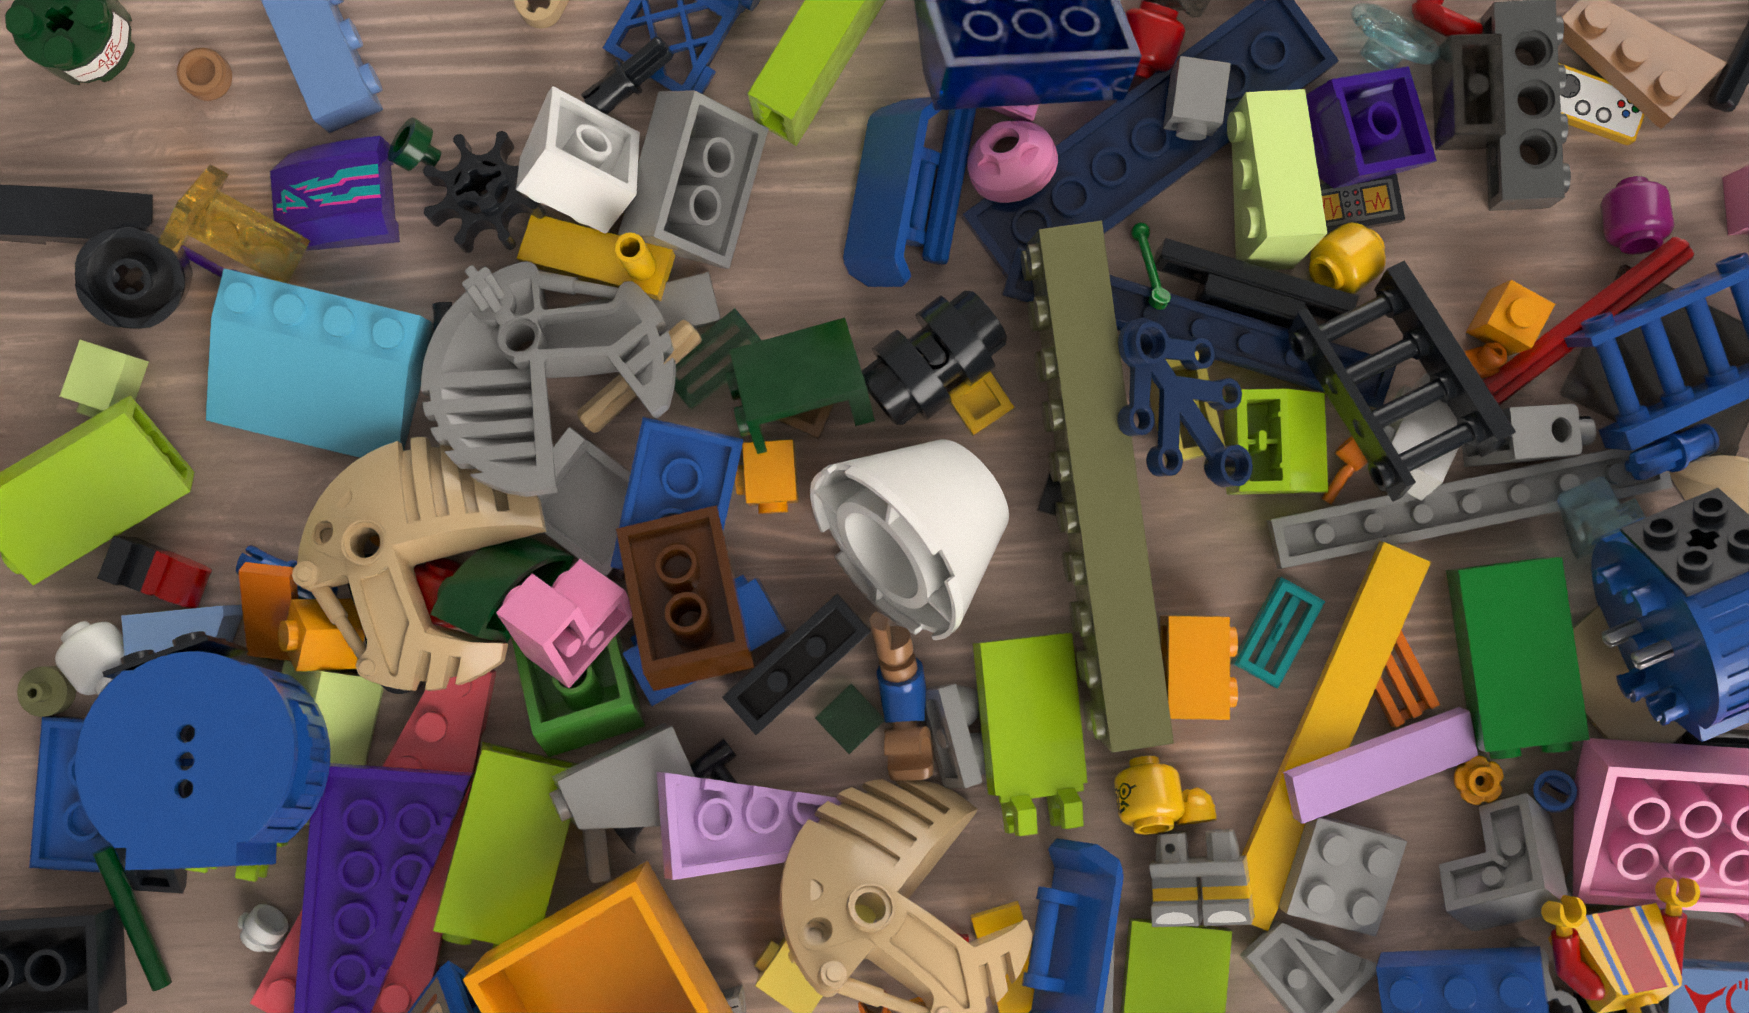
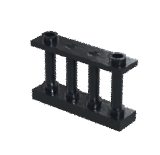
M1405 260L1386 269L1374 289L1376 298L1320 325L1316 323L1308 308H1305L1297 313L1288 330L1289 344L1293 353L1299 360L1307 362L1369 463L1368 471L1372 481L1380 490H1386L1393 502L1402 498L1416 483L1410 473L1411 471L1465 444L1474 446L1482 458L1498 450L1516 433ZM1383 316L1392 318L1403 334V339L1344 368L1329 343ZM1410 358L1419 360L1430 376V382L1371 411L1356 385ZM1438 400L1447 403L1457 419V425L1398 454L1383 428Z

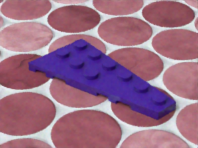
M330 763L326 787L316 810L310 817L294 1013H372L474 773Z

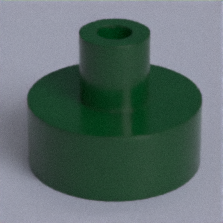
M412 117L401 126L395 135L388 152V160L406 171H411L419 162L435 167L440 160L442 152L430 145L433 136L432 128Z

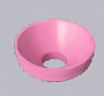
M1003 121L994 124L977 139L967 159L969 176L975 190L987 200L999 203L1021 201L1033 196L1050 182L1058 165V153L1048 132L1036 123L1028 121ZM1016 137L1019 139L1017 145L1008 152L997 153L992 151L994 145L1002 138Z

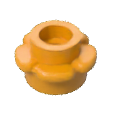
M1478 755L1470 761L1457 766L1454 772V785L1460 792L1461 798L1467 803L1473 805H1480L1484 801L1491 803L1502 793V786L1500 784L1504 779L1502 768L1495 761L1489 762L1486 757ZM1478 776H1482L1484 779L1481 785L1476 784L1475 780Z

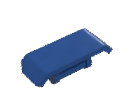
M938 96L901 100L879 108L869 117L843 254L844 264L849 275L868 287L904 286L911 279V273L904 258L905 246L924 247L925 227L936 168L939 167L941 153L924 147L928 120L942 110Z
M1057 838L1048 848L1055 867L1051 888L1038 886L1036 899L1039 900L1033 941L1028 971L1024 972L1022 986L1035 988L1032 1008L1029 1013H1103L1123 885V869L1120 860L1098 844Z

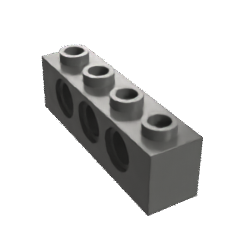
M1556 0L1493 2L1480 18L1483 26L1481 44L1489 211L1550 208L1565 198V193L1568 192L1571 182L1570 166L1568 163H1563L1562 144L1566 142L1568 137L1569 125L1567 115L1565 113L1561 114L1560 95L1564 93L1566 86V69L1563 64L1559 65L1558 46L1561 45L1564 36V21L1561 15L1556 16ZM1515 49L1528 51L1534 59V66L1522 64L1516 57ZM1518 97L1530 99L1536 107V115H1528L1522 112L1518 106ZM1521 145L1529 146L1536 151L1538 165L1528 164L1522 159L1520 155Z

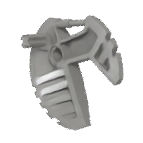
M524 261L507 266L494 273H491L486 266L477 271L471 265L465 270L469 277L462 282L466 292L450 307L435 329L425 354L421 374V391L425 396H430L431 399L429 402H422L425 416L429 421H437L439 427L430 428L436 441L440 445L451 446L454 449L444 451L460 469H478L482 473L470 475L476 481L492 489L512 495L529 497L558 492L546 378L582 377L619 372L655 419H658L669 409L675 387L676 363L674 358H671L664 364L674 351L670 334L666 331L659 336L666 324L651 298L636 283L632 281L623 282L617 288L579 281L576 277L539 271L532 262ZM545 290L571 295L580 293L613 300L606 304L548 309ZM534 340L529 349L517 352L518 347L522 343Z

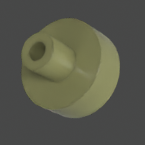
M42 666L29 670L23 675L17 688V696L22 708L29 714L38 717L63 713L73 704L77 692L57 666Z

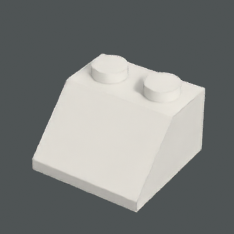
M552 86L546 95L520 156L516 190L527 195L535 202L544 203L572 217L578 223L591 226L606 234L637 195L640 132Z

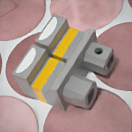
M1214 829L1205 832L1207 857H1189L1187 831H1168L1158 834L1156 859L1149 865L1153 892V905L1151 906L1152 927L1199 926L1202 920L1204 926L1252 924L1255 915L1247 855L1240 856L1239 844L1234 829ZM1200 877H1201V880H1202L1203 904H1202Z

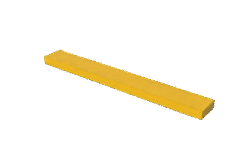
M1379 541L1242 852V855H1247L1255 915L1252 925L1266 931L1269 930L1279 908L1286 881L1306 824H1302L1293 818L1283 772L1350 747L1431 563L1386 542Z

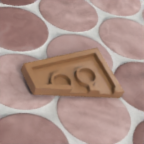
M1579 0L1562 16L1564 21L1563 41L1660 129L1669 123L1727 64V62L1608 0Z

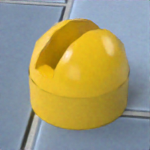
M1198 787L1182 791L1185 811L1182 817L1176 821L1177 825L1198 824L1217 820L1215 804L1210 794Z

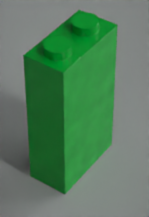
M1541 557L1446 570L1466 709L1470 711L1477 749L1489 752L1491 759H1507L1521 756V748L1540 746L1541 752L1556 753L1573 750L1572 742L1590 740L1562 557Z

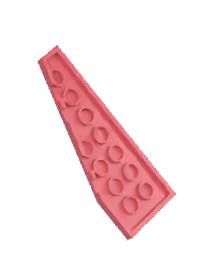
M491 670L487 674L462 685L455 684L457 678L455 676L449 679L446 689L425 690L382 767L474 773L482 733L486 728L496 671ZM472 780L372 1013H407L439 970L440 965H438L443 938L442 933L433 931L434 922ZM302 911L250 1004L266 1013H294Z

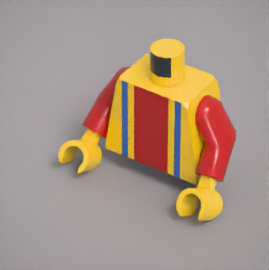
M1668 877L1660 879L1655 885V892L1659 900L1666 903L1665 909L1661 910L1657 903L1586 915V907L1578 897L1563 895L1561 903L1554 901L1544 903L1541 908V914L1546 922L1555 925V929L1551 931L1548 940L1553 949L1554 966L1557 976L1583 997L1590 1008L1597 1013L1626 1009L1628 1013H1663L1659 1001H1662L1682 986L1683 954L1687 915L1682 912V907H1692L1700 898V888L1695 880L1682 877L1679 880V891L1676 895V880Z

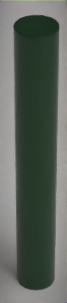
M110 845L94 852L93 857L151 990L157 991L172 983L171 977L115 848Z

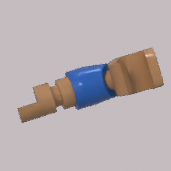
M875 611L869 621L879 658L876 674L885 723H893V728L884 729V756H888L887 769L889 777L894 781L924 780L931 777L934 773V753L929 727L917 726V722L925 721L927 687L923 665L915 657L909 630L902 626H889L888 618Z

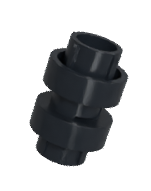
M965 290L950 302L943 296H938L916 313L915 316L922 328L909 339L900 331L895 330L872 348L877 359L862 370L867 391L894 424L904 425L918 413L928 420L952 401L945 387L953 380L960 377L966 384L972 386L995 368V363L991 356L1006 345L1007 334L991 309L973 291Z

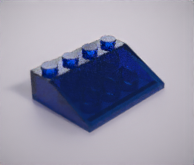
M914 0L923 74L935 110L1124 100L1142 57L1120 0Z

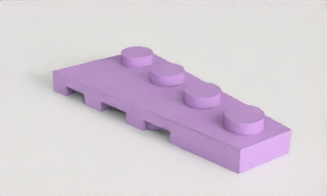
M657 772L665 879L676 880L785 863L793 842L807 820L810 819L816 823L820 821L814 815L816 810L827 801L838 806L842 803L836 797Z

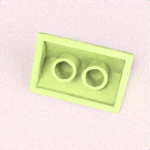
M284 660L282 673L292 676L305 687L324 717L330 740V763L367 765L384 688L380 684L361 677L359 674L341 670L296 672L291 661ZM310 819L307 821L305 825L310 824Z

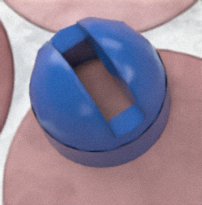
M1550 770L1537 777L1533 787V794L1536 802L1544 810L1559 813L1568 810L1574 804L1577 788L1569 775L1562 771ZM1544 784L1567 796L1568 798L1565 803L1543 792L1541 789Z

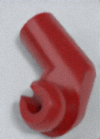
M1417 0V2L1412 4L1414 19L1444 37L1468 47L1473 46L1481 37L1483 31L1482 24L1442 6L1444 0Z

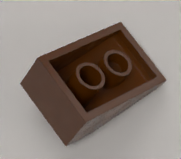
M717 505L617 528V538L643 674L653 691L754 668L744 616Z

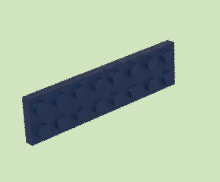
M1255 0L1176 58L1175 63L1180 56L1231 63L1223 124L1212 136L1207 135L1206 139L1187 140L1177 137L1174 130L1163 129L1172 68L1168 71H1157L1055 146L1058 153V165L1050 182L1042 190L1031 197L1010 203H999L984 198L964 212L961 218L1007 279L1016 247L1026 249L1027 242L1039 229L1102 221L1105 235L1229 144L1230 141L1227 134L1228 116L1230 112H1233L1246 92L1304 89L1339 62L1338 58L1294 0Z

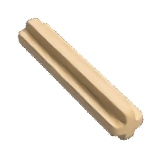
M681 320L668 331L674 351L664 364L671 358H674L677 364L701 343L702 338L688 321ZM619 374L578 410L577 415L581 423L588 430L596 433L636 400L638 396L621 374Z

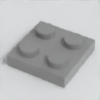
M1327 816L1306 822L1278 907L1289 915L1376 937L1407 841L1397 835Z

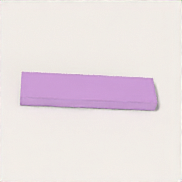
M1457 707L1284 771L1293 818L1304 824L1470 761L1478 756L1470 711Z

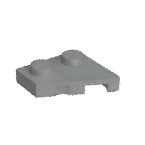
M1274 921L1268 931L1265 930L1240 954L1288 1013H1337L1377 973L1376 963L1340 949V947L1314 938L1303 931Z

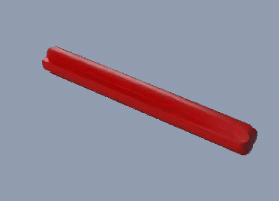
M1672 237L1537 339L1531 349L1520 352L1500 367L1498 373L1483 380L1498 405H1501L1576 347H1567L1564 338L1583 330L1581 322L1603 313L1612 312L1613 316L1624 312L1689 263L1695 254L1690 244L1685 239Z

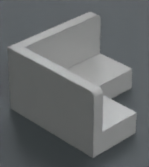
M1527 793L1478 806L1486 852L1439 864L1446 912L1471 931H1480L1541 917V908L1547 901L1561 903V897L1568 895L1552 816Z

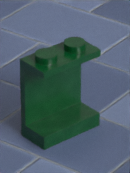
M845 317L729 350L734 370L725 372L733 401L741 399L742 402L741 406L733 408L741 437L751 435L757 454L767 452L761 424L848 400L855 427L875 421L866 383Z

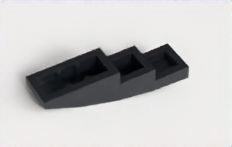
M0 185V241L44 245L48 241L84 245L95 235L120 223L143 221L152 224V194L45 186Z

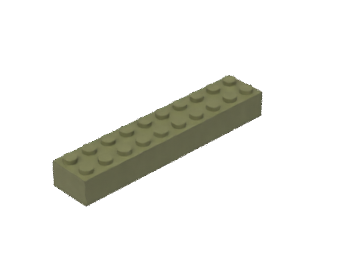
M1102 221L1039 229L1027 242L1026 250L1021 251V267L1024 281H1032L1035 296L1034 301H1028V317L1031 331H1039L1042 347L1041 351L1035 352V368L1038 381H1046L1049 400L1042 402V418L1045 431H1053L1056 451L1049 452V468L1052 481L1060 482L1063 501L1056 502L1055 509L1059 531H1066L1070 551L1062 553L1066 581H1073L1077 601L1069 602V611L1073 631L1080 632L1084 651L1076 652L1079 678L1081 682L1086 681L1090 692L1091 700L1083 701L1086 727L1088 731H1093L1095 739H1099L1111 753L1174 744L1132 436L1123 434L1118 426V414L1127 405L1121 356L1118 348V333Z

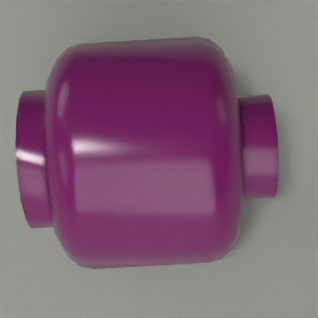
M1633 176L1619 181L1616 188L1605 194L1600 204L1604 236L1608 244L1620 248L1621 252L1625 254H1643L1658 249L1662 246L1663 240L1669 237L1674 229L1673 210L1667 187L1658 182L1648 181L1646 177Z

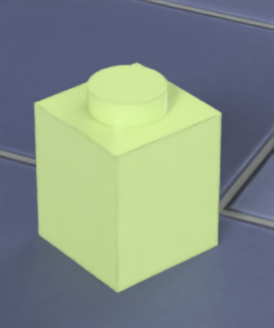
M80 339L59 397L78 402L76 412L94 417L129 395L136 400L149 361Z

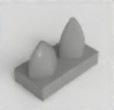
M956 684L933 686L926 689L925 720L931 732L933 750L943 786L945 788H968L983 783L981 775L986 773L982 733L969 734L968 726L980 716L977 690L971 687Z

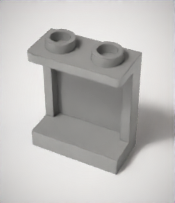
M569 427L553 447L558 492L537 495L541 501L546 532L544 533L608 579L612 580L614 576L622 579L625 577L624 570L612 568L610 565L617 538L616 529L619 528L631 472L578 431Z

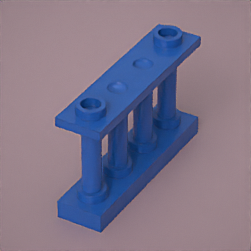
M1747 252L1724 258L1715 263L1716 271L1613 316L1612 312L1586 319L1581 322L1583 330L1564 338L1567 347L1596 348L1619 411L1615 415L1617 422L1598 430L1605 448L1633 451L1749 399V363L1738 368L1729 365L1705 298L1730 287L1749 341V255ZM1683 307L1686 309L1708 373L1704 376L1706 382L1693 388L1684 384L1660 318ZM1638 327L1641 328L1664 392L1659 396L1661 402L1648 408L1639 404L1615 337Z

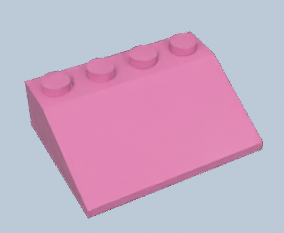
M1596 738L1584 740L1574 780L1577 795L1574 802L1573 896L1580 898L1586 904L1636 907L1657 903L1659 908L1665 909L1666 903L1659 900L1656 895V883L1664 877L1675 879L1677 882V895L1679 880L1684 877L1697 882L1700 888V898L1695 905L1688 908L1682 907V910L1749 914V749Z

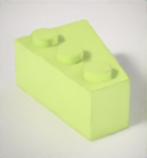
M1305 89L1246 92L1233 112H1230L1227 120V134L1229 141L1232 143L1236 259L1271 270L1293 269L1327 234Z

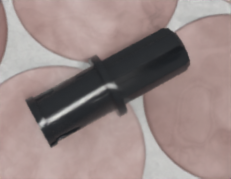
M655 37L624 63L619 60L614 61V68L596 84H593L581 93V96L585 99L586 104L607 115L633 93L637 95L642 93L640 85L671 61L674 55L663 39Z

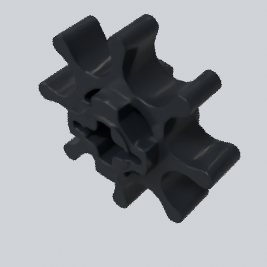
M499 131L496 134V141L492 150L486 154L476 155L472 153V147L462 134L455 135L453 142L461 152L459 164L449 171H440L431 165H427L423 169L424 175L433 186L447 188L443 201L439 204L425 207L424 215L435 227H439L448 219H462L461 229L454 237V241L465 253L473 251L476 236L487 229L497 231L498 239L507 250L514 249L516 242L508 231L511 219L520 213H529L538 219H542L546 211L541 203L523 197L522 193L516 190L519 165L511 166L507 164L508 156L514 149L513 142L505 131ZM487 189L488 193L483 195L482 191Z

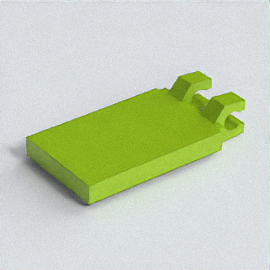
M1072 633L973 643L988 795L999 797L1005 833H1015V836L1038 834L1036 807L1031 799L1047 797L1051 826H1061L1062 829L1083 827V804L1077 792L1084 791L1083 783H1088Z
M1129 918L1120 1013H1225L1232 931L1229 928L1204 925L1152 927V920Z

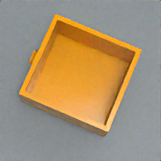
M648 860L487 951L463 979L481 1013H733Z

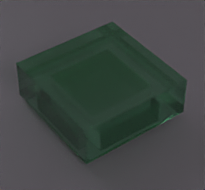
M852 683L815 717L848 754L855 750L885 721L882 714Z

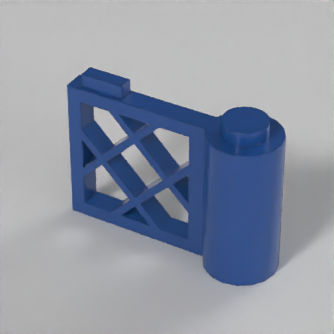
M630 0L604 44L603 49L625 62L632 54L619 46L629 29L647 25L650 39L652 40L658 37L655 22L681 16L686 42L671 45L669 48L673 54L689 50L693 68L683 85L667 76L665 65L650 78L670 91L695 90L703 94L716 73L709 65L737 17L745 9L753 11L761 0H694L695 3L685 5L684 0H677L678 7L654 14L651 12L649 0ZM643 7L645 16L636 18ZM708 9L722 17L712 35L693 39L687 14ZM705 46L698 58L696 48Z

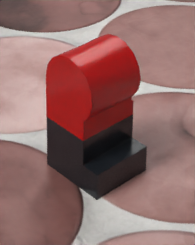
M113 536L97 579L116 586L122 585L149 596L155 595L173 604L188 608H198L212 569L140 538Z

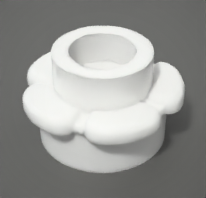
M267 904L255 906L250 913L245 912L238 919V927L242 929L240 932L242 943L250 950L256 952H273L279 949L281 946L280 942L283 941L284 935L289 928L288 921L282 912Z

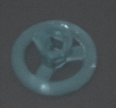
M1358 3L1352 8L1351 17L1353 22L1369 37L1360 54L1374 66L1382 70L1397 68L1403 58L1423 65L1433 64L1439 59L1440 50L1436 42L1422 29L1404 17L1372 3Z

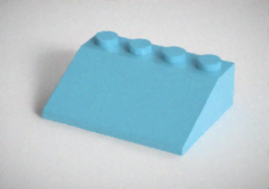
M224 268L211 316L206 421L359 458L377 448L396 441L402 443L404 451L421 387V374L425 354L433 336V323L420 315Z

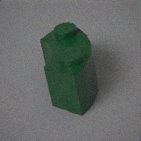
M529 536L483 547L469 557L453 576L446 578L441 583L437 593V601L430 615L476 637L508 643L511 634L496 613L501 608L507 594L516 586L522 585L531 574H534L552 587L557 577L569 570L574 556Z

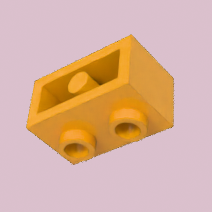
M1160 615V646L1170 718L1230 720V708H1235L1238 701L1237 680L1235 677H1230V657H1236L1238 634L1236 627H1230V617Z

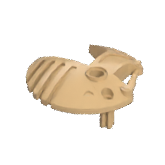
M427 437L410 438L411 450L403 451L402 443L399 441L384 445L353 462L329 484L315 504L305 525L299 546L297 565L293 569L292 577L297 585L312 592L332 625L337 626L358 659L356 669L361 677L386 687L407 691H416L419 682L426 681L425 690L435 691L446 689L449 679L457 676L455 684L462 685L495 669L505 661L508 643L479 638L466 632L432 624L414 572V566L546 532L541 501L538 496L524 497L492 489L476 481L470 475L482 473L478 469H460L444 451L454 450L451 446L440 445V447H431L430 440ZM379 535V549L374 555L365 558L363 553L365 543L372 536ZM350 584L355 606L367 639V648L347 619L348 614L332 591V587Z
M884 779L865 782L862 788L868 793H863L853 787L842 791L836 797L842 803L839 806L829 801L820 806L814 814L820 821L816 823L808 819L789 850L782 872L779 895L781 922L790 950L788 953L791 963H796L805 979L815 991L824 997H832L838 993L877 1008L880 1005L900 1013H985L987 1011L985 999L988 996L993 1006L1008 992L1005 975L1008 974L1011 983L1015 982L1028 957L1033 934L1027 919L968 943L932 914L909 900L913 892L974 817L978 809L954 790L924 780L896 781L903 788L901 789ZM855 905H865L872 909L876 915L877 922L867 923L860 919L856 913ZM868 959L922 998L926 1007L885 993L884 989L851 978L850 975L862 960Z

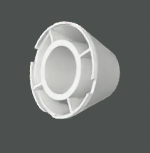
M946 439L935 440L828 465L814 476L810 487L811 505L820 532L824 533L827 529L830 530L841 550L834 556L855 586L876 608L897 625L907 628L909 632L915 635L922 629L934 633L931 636L933 640L945 639L960 626L1009 521L1007 501L998 482L988 468L973 453L956 442Z

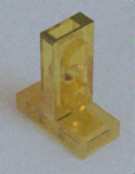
M210 164L176 203L158 243L178 253L190 237H193L271 280L288 284L311 241L221 192L229 174Z

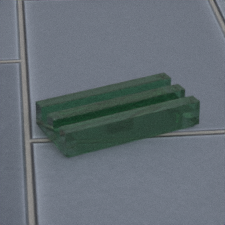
M736 308L702 334L701 343L676 364L677 372L736 324L740 329L737 334L682 379L679 380L675 377L674 390L691 410L727 382L725 372L734 370L732 361L692 394L689 393L687 388L728 356L730 349L739 347L747 339L751 343L762 341Z

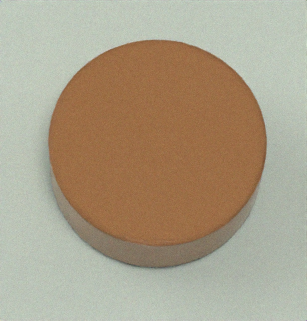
M195 48L188 51L180 59L177 66V78L182 88L195 98L203 101H212L222 97L229 90L232 83V70L229 63L217 52L209 48Z

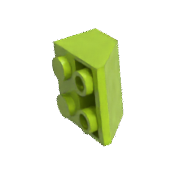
M1288 388L1242 389L1240 404L1234 409L1224 410L1225 446H1243L1251 456L1253 469L1250 479L1244 485L1226 487L1227 495L1328 492L1325 393Z

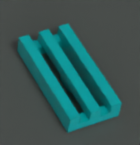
M1277 577L1231 664L1278 689L1325 601L1283 577ZM1285 592H1288L1291 595L1254 663L1248 661ZM1302 600L1308 605L1270 673L1264 670Z

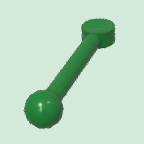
M1136 223L1131 229V236L1139 243L1152 288L1149 303L1153 308L1162 310L1167 307L1171 295L1166 289L1162 288L1148 241L1150 228L1145 223Z

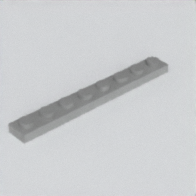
M1653 441L1633 451L1608 449L1440 484L1422 501L1406 493L1402 498L1393 502L1389 495L1266 521L1277 569L1374 550L1377 548L1379 541L1390 545H1398L1673 488L1669 471L1639 481L1634 479L1631 472L1625 470L1624 463L1629 460L1630 453L1655 442Z

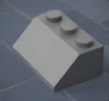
M695 90L658 92L638 162L637 195L625 209L618 234L636 233L643 238L645 243L672 249L676 256L729 269L769 128Z

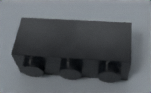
M837 593L722 698L750 730L757 735L871 632V629Z

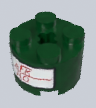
M14 0L11 8L5 14L6 29L12 33L15 44L23 54L42 68L73 85L91 83L97 80L102 82L112 80L126 68L134 53L135 44L131 42L132 29L129 22L132 21V18L118 0Z

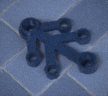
M1138 318L1127 322L1119 334L1118 348L1122 360L1130 367L1129 405L1124 406L1120 410L1118 426L1122 433L1127 436L1146 435L1153 429L1155 418L1152 409L1149 407L1152 378L1159 389L1158 445L1148 451L1146 457L1148 470L1157 477L1173 476L1181 470L1183 464L1182 453L1179 450L1181 420L1206 457L1204 471L1207 478L1219 487L1244 485L1250 479L1253 469L1249 452L1240 445L1224 446L1193 401L1208 402L1210 407L1217 411L1234 409L1240 404L1242 399L1240 385L1232 378L1209 381L1176 376L1165 360H1180L1182 366L1190 371L1206 369L1212 365L1215 358V350L1212 343L1206 338L1191 340L1169 338L1162 325L1147 318ZM1195 348L1198 350L1199 353L1198 360L1195 357ZM1223 389L1225 390V393H1226V399H1225V400L1223 399V396H1222V390H1223ZM1135 413L1137 414L1139 419L1138 427H1136L1134 423ZM1163 454H1165L1167 458L1166 467H1164L1162 462Z

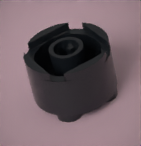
M143 221L120 223L95 235L80 249L75 262V288L80 302L96 319L106 325L118 328H150L167 319L186 298L193 276L189 258L177 239L162 228ZM137 266L143 272L140 278L142 282L138 280L130 284L124 277L129 272L128 268L131 269Z

